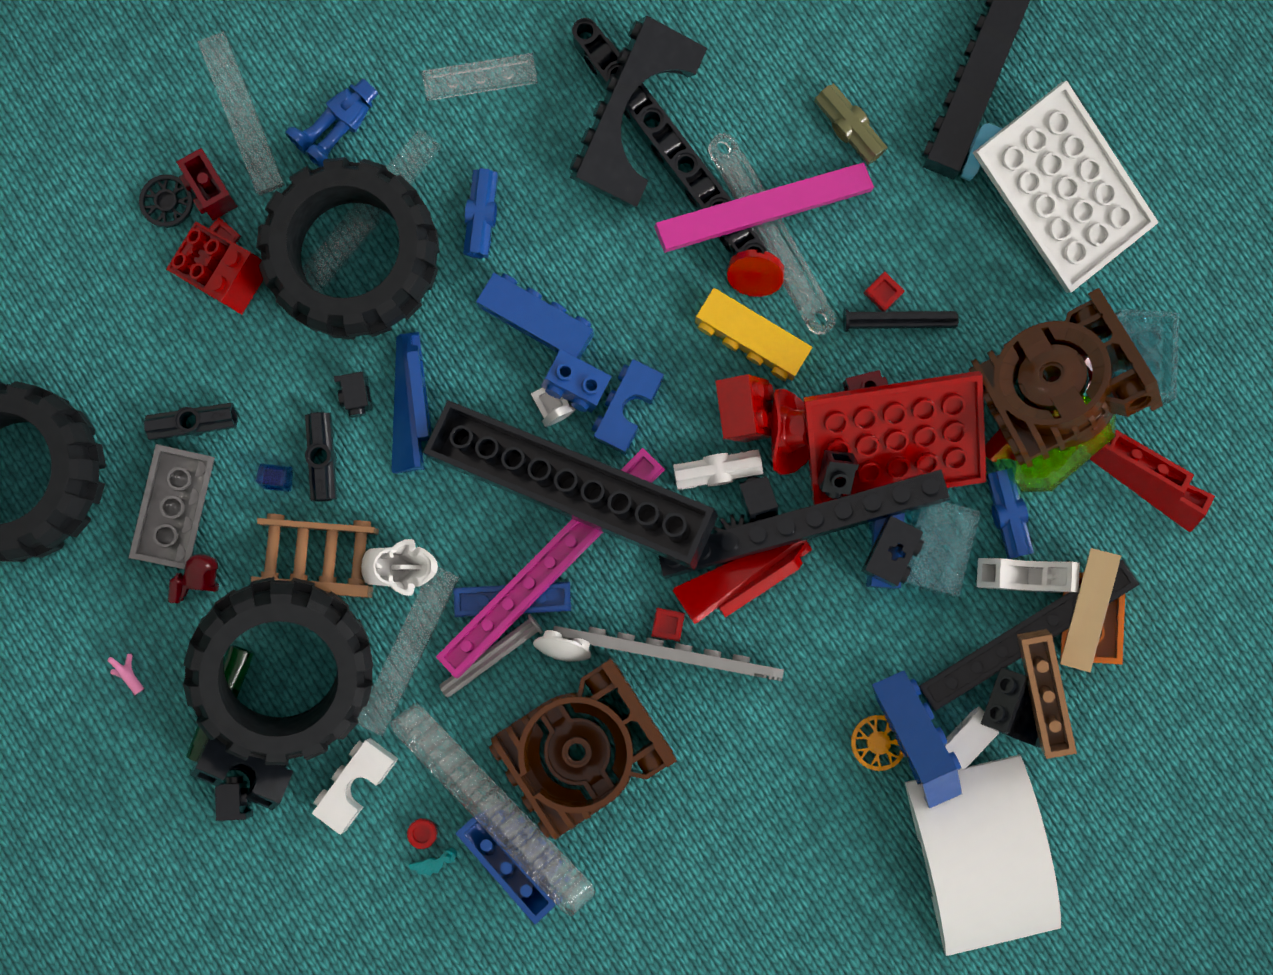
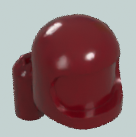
M205 554L191 556L186 561L184 575L176 573L174 578L170 580L168 602L180 603V601H184V596H187L189 589L218 591L219 584L216 583L217 561Z

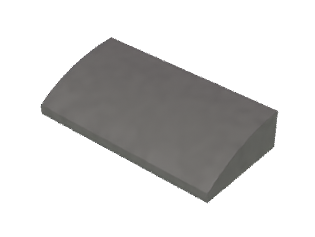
M158 444L155 445L129 558L184 569L186 561L192 556L215 457Z

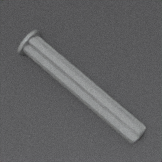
M531 614L527 615L529 618L527 621L487 649L458 679L452 675L442 682L439 686L442 693L446 697H451L537 632L542 634L543 630Z

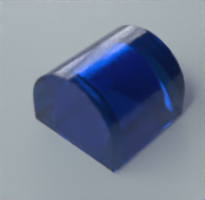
M260 464L256 482L263 489L291 491L293 480L291 466Z

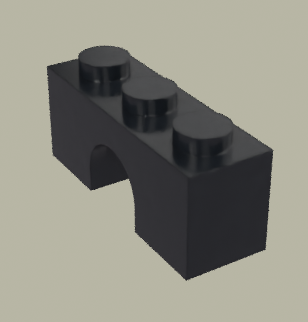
M208 738L201 749L190 776L218 787L224 781L227 772L232 770L241 771L247 775L250 781V788L245 799L274 810L283 798L293 771L287 769V765H265L266 759L249 756L247 761L225 752L226 745L217 738L213 740Z

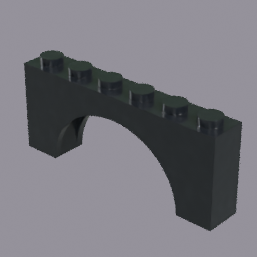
M645 16L639 21L635 20L628 34L631 37L627 48L623 47L617 58L618 70L615 75H610L605 85V90L608 91L604 101L600 100L593 113V117L596 118L592 128L588 127L581 140V143L584 144L580 155L576 154L569 168L572 170L571 179L629 208L638 206L648 180L635 171L623 149L621 124L625 107L638 86L655 74L676 73L687 78L696 75L707 50L705 46L649 16Z

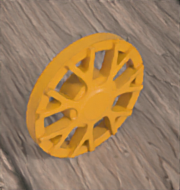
M869 716L860 721L852 732L851 749L853 755L861 765L875 771L891 769L902 760L903 753L900 749L897 756L888 751L891 744L899 745L896 739L890 740L887 735L891 731L887 721L885 731H877V721H886L885 716ZM866 723L873 730L869 736L860 729ZM858 732L861 733V737H857ZM856 739H866L867 748L857 749ZM858 751H863V754L861 755V757H860ZM868 751L875 754L871 764L863 760ZM886 753L890 764L881 766L879 755ZM875 761H877L878 766H873Z

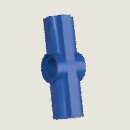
M479 168L473 170L470 200L468 199L466 202L465 225L467 226L463 253L472 258L482 259L489 257L491 232L496 224L497 203L495 199L498 172L490 169Z
M1012 468L987 474L986 477L993 501L991 507L992 517L996 528L1001 532L1007 559L1034 553L1026 524L1029 519L1027 507L1024 500L1019 497Z

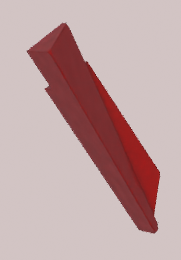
M1107 430L1103 435H1096L1076 446V450L1188 532L1193 531L1206 516L1215 498L1213 494L1190 485L1194 476L1193 473L1118 430Z

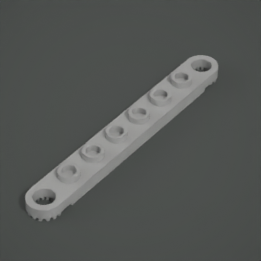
M558 626L553 627V631L562 634L561 638L572 641L574 638L584 639L594 646L762 678L769 676L768 679L782 681L784 669L749 663L750 657L733 654L731 660L721 658V651L704 648L703 654L692 652L693 646L675 643V649L663 647V640L647 638L646 643L634 641L635 635L618 632L617 638L605 636L606 630L589 627V631L584 632Z

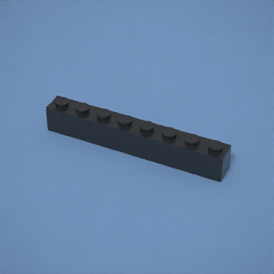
M1030 0L985 1L984 5L989 8L986 15L980 14L974 28L978 35L975 40L970 39L966 47L964 56H967L968 59L965 66L960 64L953 79L958 82L954 91L949 89L943 106L947 107L944 116L939 115L932 131L937 132L934 141L928 140L922 156L926 158L923 168L953 180L960 172Z

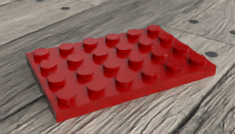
M980 371L803 397L813 505L834 500V498L826 496L818 484L824 450L854 454L859 467L855 472L851 495L937 470H942L947 488L986 482L983 375Z

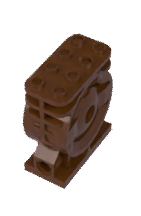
M1100 288L1088 293L1090 301L1069 311L1065 321H1049L1033 325L1005 343L999 355L996 356L993 350L987 352L989 360L979 364L976 358L971 361L973 367L968 370L969 372L980 371L983 375V398L1020 466L1026 464L1030 468L1034 466L1031 461L1032 459L1042 455L1043 459L1046 460L1050 458L1048 451L1054 448H1059L1062 451L1067 447H1073L1090 440L1106 427L1114 414L1128 417L1148 406L1151 411L1163 406L1157 380ZM1107 338V339H1108L1107 342L1103 343V342L1101 341V340ZM1081 355L1087 356L1092 363L1093 374L1088 389L1089 372ZM1120 369L1127 370L1126 372L1118 376H1115L1114 372ZM1053 376H1060L1056 381H1048ZM1017 379L1023 396L1036 408L1027 405L1017 395L1014 388ZM1085 391L1091 400L1087 405L1082 399ZM1056 410L1060 418L1054 419L1050 411Z
M613 658L582 677L578 693H566L549 699L490 738L492 744L489 746L497 761L502 759L508 770L505 771V774L514 787L519 785L523 791L524 796L521 799L530 813L534 810L540 818L538 826L546 838L552 836L554 840H557L561 835L572 830L576 825L587 820L594 813L616 799L629 783L631 776L647 780L677 761L676 755ZM585 684L593 694L592 696L583 695ZM615 688H618V693L630 710V713L624 718L614 707L600 699ZM570 703L575 713H586L598 718L610 730L616 748L615 761L612 766V770L618 777V781L615 784L605 770L611 754L610 742L606 733L597 723L589 719L572 718L563 704ZM540 718L550 732L544 747V757L548 769L558 780L566 784L584 785L592 799L587 800L580 789H570L559 785L546 773L540 759V743L544 734L537 723ZM630 721L638 722L650 740L648 744L634 753L633 740L627 725ZM575 743L581 744L586 750L585 756L581 759H574L569 753L571 745ZM637 762L642 771L631 769L632 764Z

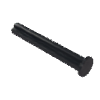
M844 309L843 312L844 332H848V329L956 328L959 323V316L955 311L849 312L848 309Z

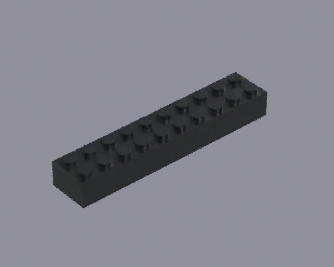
M447 400L423 452L437 463L695 570L718 518L716 510L710 506Z

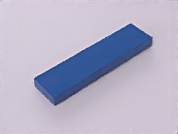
M570 582L552 583L523 614L571 611ZM506 585L453 588L455 617L476 616Z

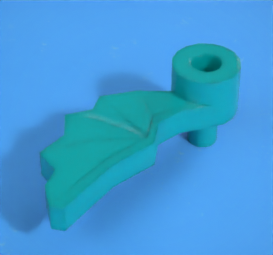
M447 848L438 858L429 857L423 861L410 863L408 867L411 870H416L419 875L427 874L431 876L433 872L438 873L444 862L452 863L457 857V851L454 848Z

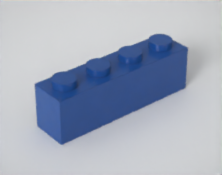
M496 273L492 274L476 301L480 309L557 353L561 349L578 359L581 358L594 336V331L590 328L592 324L580 316H576V318L566 314L567 310L563 306L553 301L551 304H548L541 300L542 295L529 287L526 290L516 285L518 282L505 273L502 276Z

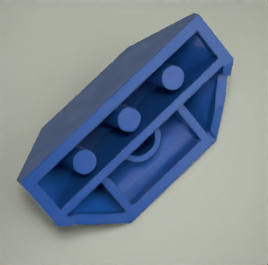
M477 813L455 833L535 925L558 904L561 860L522 816Z

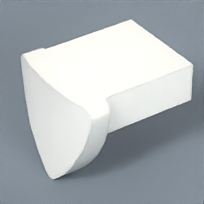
M543 387L531 393L544 418L542 422L545 427L554 425L575 412V408L569 405L566 399L562 397L557 399L550 396Z

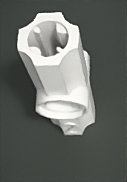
M759 450L728 455V453L714 454L703 457V460L673 465L677 490L708 485V487L732 483L736 479L763 475Z

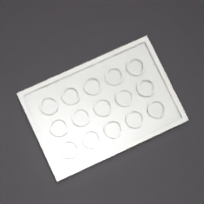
M1067 81L1058 84L973 152V155L1066 293L1073 292L1159 223Z

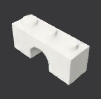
M371 738L364 742H357L349 753L352 757L346 767L341 765L331 778L334 784L328 791L323 789L313 803L317 807L312 814L340 835L347 831L363 809V806L352 797L351 785L356 778H365L374 785H378L384 780L398 760L396 756Z

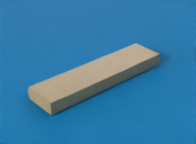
M1090 548L1060 660L1061 665L1091 673L1121 555Z

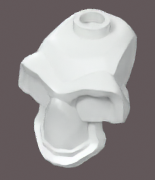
M404 539L393 547L371 548L367 550L362 558L361 572L364 582L368 585L388 586L401 595L412 596L415 587L424 585L436 575L438 569L437 561L425 549L415 547L416 543L413 539Z

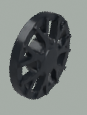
M159 175L149 180L142 188L139 196L140 210L149 222L158 227H175L189 217L194 204L192 200L193 194L191 190L187 191L180 178L173 175ZM169 180L176 182L173 191L167 189ZM158 183L162 190L155 194L151 187ZM186 190L187 197L178 199L177 194ZM154 198L155 205L145 206V199ZM179 204L187 206L183 214L176 211ZM159 209L162 213L157 220H154L150 216ZM173 212L175 220L167 222V213Z

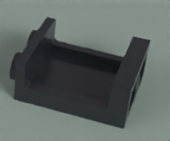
M1001 668L981 725L1041 748L1027 686L1029 678Z

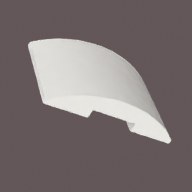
M1020 754L958 770L962 794L930 809L924 799L922 783L918 785L916 780L904 782L917 838L922 847L933 894L931 898L946 956L1061 928L1059 894L1051 852L1033 787Z

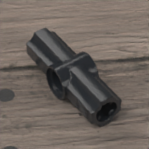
M233 403L198 408L183 407L178 411L145 415L144 429L150 441L186 435L199 436L206 432L237 428V412ZM195 415L196 423L192 428L188 429L186 421L190 416Z
M323 412L306 414L307 450L305 452V459L309 469L310 499L312 502L337 500L335 474L337 456L333 444L331 413ZM321 450H325L327 452L326 461L322 464H317L315 461L316 454Z

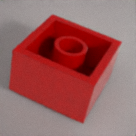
M746 374L715 381L723 439L745 443L771 438L774 390L769 380Z

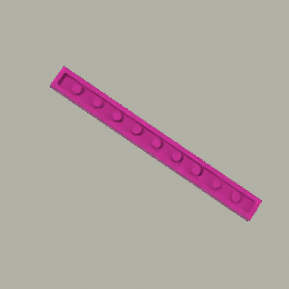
M644 448L621 469V471L651 483L665 470ZM572 519L464 627L436 658L458 679L603 532Z

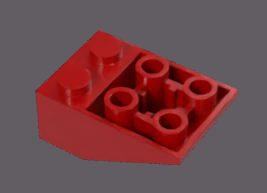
M196 221L166 268L169 272L241 315L263 281L259 269L262 259Z

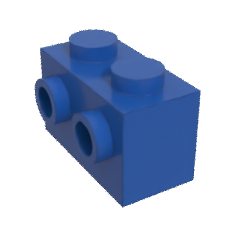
M560 349L541 387L546 389L545 392L557 399L562 397L571 402L572 407L581 412L588 411L592 413L612 376Z

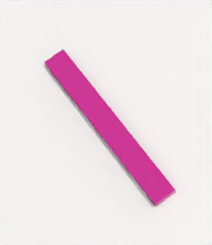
M863 162L655 223L654 228L662 249L666 253L871 192L874 186Z

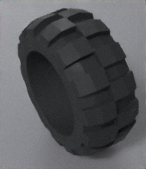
M346 157L325 159L322 167L310 170L306 166L290 176L289 179L292 183L282 193L275 191L265 207V210L268 212L265 225L261 224L258 226L256 248L261 252L262 259L259 269L266 287L272 291L276 302L298 322L315 332L319 331L333 338L355 340L356 336L362 335L374 337L391 331V326L401 319L406 318L408 320L422 306L420 301L426 291L432 290L438 272L436 267L437 254L440 252L438 234L431 214L416 189L401 175L396 176L389 172L385 165L367 159L361 160L360 163L349 162ZM363 203L375 206L385 211L396 221L399 231L398 257L389 275L376 288L355 297L337 298L326 296L313 290L304 275L301 262L303 241L311 225L323 213L342 204Z
M18 381L12 384L0 382V429L22 422L33 424L40 431L48 445L52 466L48 487L37 505L19 519L0 524V561L25 562L31 557L43 558L62 549L65 544L64 540L69 536L77 538L91 521L87 513L92 503L100 505L105 483L98 482L99 469L106 467L103 447L101 444L95 443L93 438L95 428L84 413L74 409L68 400L50 391Z
M274 577L251 581L249 586L237 591L233 589L215 602L214 607L205 617H202L189 642L183 664L185 666L183 687L188 706L193 707L198 717L196 720L197 725L210 740L217 738L225 744V752L247 761L249 756L266 759L265 765H288L289 759L302 756L308 761L327 752L328 745L336 739L343 740L356 726L361 710L368 704L373 686V659L369 638L360 619H357L350 611L349 605L332 591L328 593L315 587L314 582L293 578L292 581L274 580ZM280 621L302 625L320 636L331 649L338 668L337 674L326 696L311 709L288 717L266 716L247 708L230 690L224 674V654L237 637L260 624Z

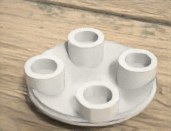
M546 630L544 636L538 637L533 642L536 649L557 660L576 662L587 660L591 657L589 651L590 643L579 638H574L573 641L561 638L562 634L557 631Z

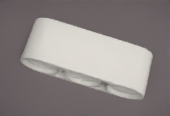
M980 707L971 711L946 738L948 743L945 744L948 753L954 752L961 765L960 770L966 769L999 734L998 731L981 725L985 711Z

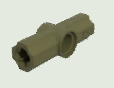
M834 83L828 85L815 97L814 102L832 122V128L836 135L844 143L849 142L867 165L876 161L887 150L888 147L869 126L870 122L865 112L857 105L853 106Z

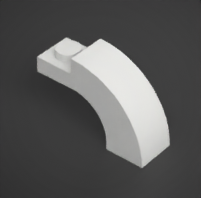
M978 558L977 587L1029 592L1079 593L1080 563Z

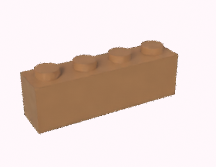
M1047 629L1017 634L1025 676L1029 678L1027 686L1041 751L1046 759L1077 754L1052 634Z

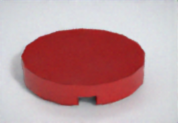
M755 249L745 250L731 258L727 268V280L732 288L739 293L753 297L771 295L779 290L784 282V265L778 257L770 252L764 251L763 254L757 253Z

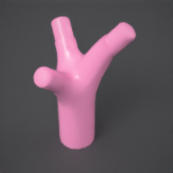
M127 654L124 665L109 657L107 661L115 668L110 671V674L120 677L134 695L145 689L133 672L131 664L132 654Z

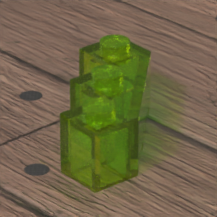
M1082 396L1083 401L1087 405L1091 400L1088 396ZM1116 414L1113 415L1100 433L1086 442L1073 447H1067L1062 451L1059 448H1054L1048 451L1050 458L1044 460L1042 455L1032 459L1031 461L1034 466L1030 468L1026 464L1020 466L1018 461H1016L1015 479L1021 491H1053L1115 437Z

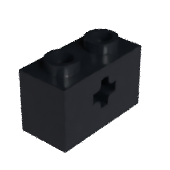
M893 516L887 517L861 572L892 587L898 586L900 582L904 584L911 572V567L908 564L912 555L917 557L923 547L924 540L921 539L923 531ZM897 546L899 547L897 552L901 557L892 560V553L888 550Z

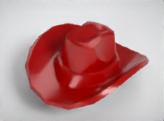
M775 389L772 407L773 470L779 475L794 473L809 460L804 402L797 395L786 389Z

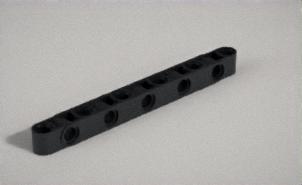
M581 18L572 27L574 46L605 89L610 75H615L618 70L619 64L616 61L620 52L606 38L592 19ZM583 32L592 34L588 39H581L579 37ZM643 83L640 84L631 95L623 114L694 208L698 211L732 201ZM654 119L659 122V125L655 128H650L645 125V122ZM683 163H687L693 167V170L684 173L678 167ZM752 227L717 237L733 256L749 249H755L757 253L764 254V251L767 252L766 247L755 234Z

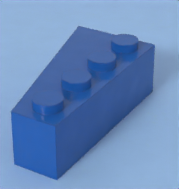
M903 670L872 684L875 698L891 731L896 732L895 737L903 756L909 757L908 763L917 784L922 783L924 799L929 809L961 795L962 790L957 771L961 769V765L954 752L948 753L945 744L948 742L941 727H934L931 721L934 719V715L927 702L921 703L918 697L921 695V691L914 678L909 680Z

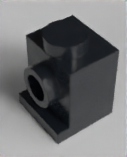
M363 371L334 376L335 383L342 388L338 390L340 406L345 407L350 418L364 416L366 411L373 410L368 376Z
M824 450L818 484L826 496L838 499L842 497V494L851 495L855 472L859 467L853 453Z
M227 776L224 782L218 787L215 786L216 821L246 820L253 816V810H247V806H250L251 801L245 799L249 788H247V781H243V776Z

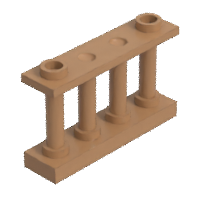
M270 513L267 514V519L257 518V524L269 526L264 572L261 571V577L251 576V581L274 577V580L292 581L293 578L307 581L308 575H305L309 530L327 531L322 576H319V582H310H314L315 587L328 593L332 591L339 596L372 598L373 586L365 585L361 572L362 558L366 552L367 534H379V529L371 527L370 521L354 520L353 525L284 520L285 515ZM281 527L298 529L293 574H290V579H279V573H276ZM338 532L355 533L351 578H348V584L336 583L337 577H334Z

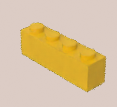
M713 288L695 318V323L698 324L697 328L708 336L715 334L723 339L722 344L733 351L740 349L748 354L746 358L758 366H761L763 363L772 369L771 373L783 381H786L787 378L793 381L813 348L716 288Z

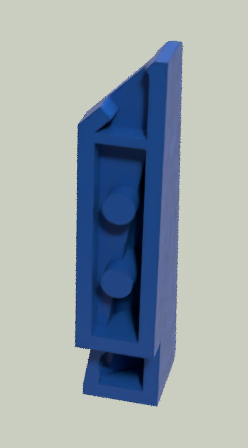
M419 332L399 334L396 337L392 472L394 474L425 470L421 441H429L432 434Z

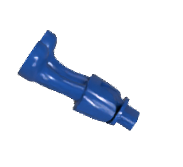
M362 78L355 86L351 84L349 89L341 91L326 102V110L312 126L303 131L296 127H289L285 134L316 166L322 167L323 161L329 159L330 151L347 131H357L367 112L373 106L371 101L379 93ZM337 120L338 122L319 144L315 145V141Z

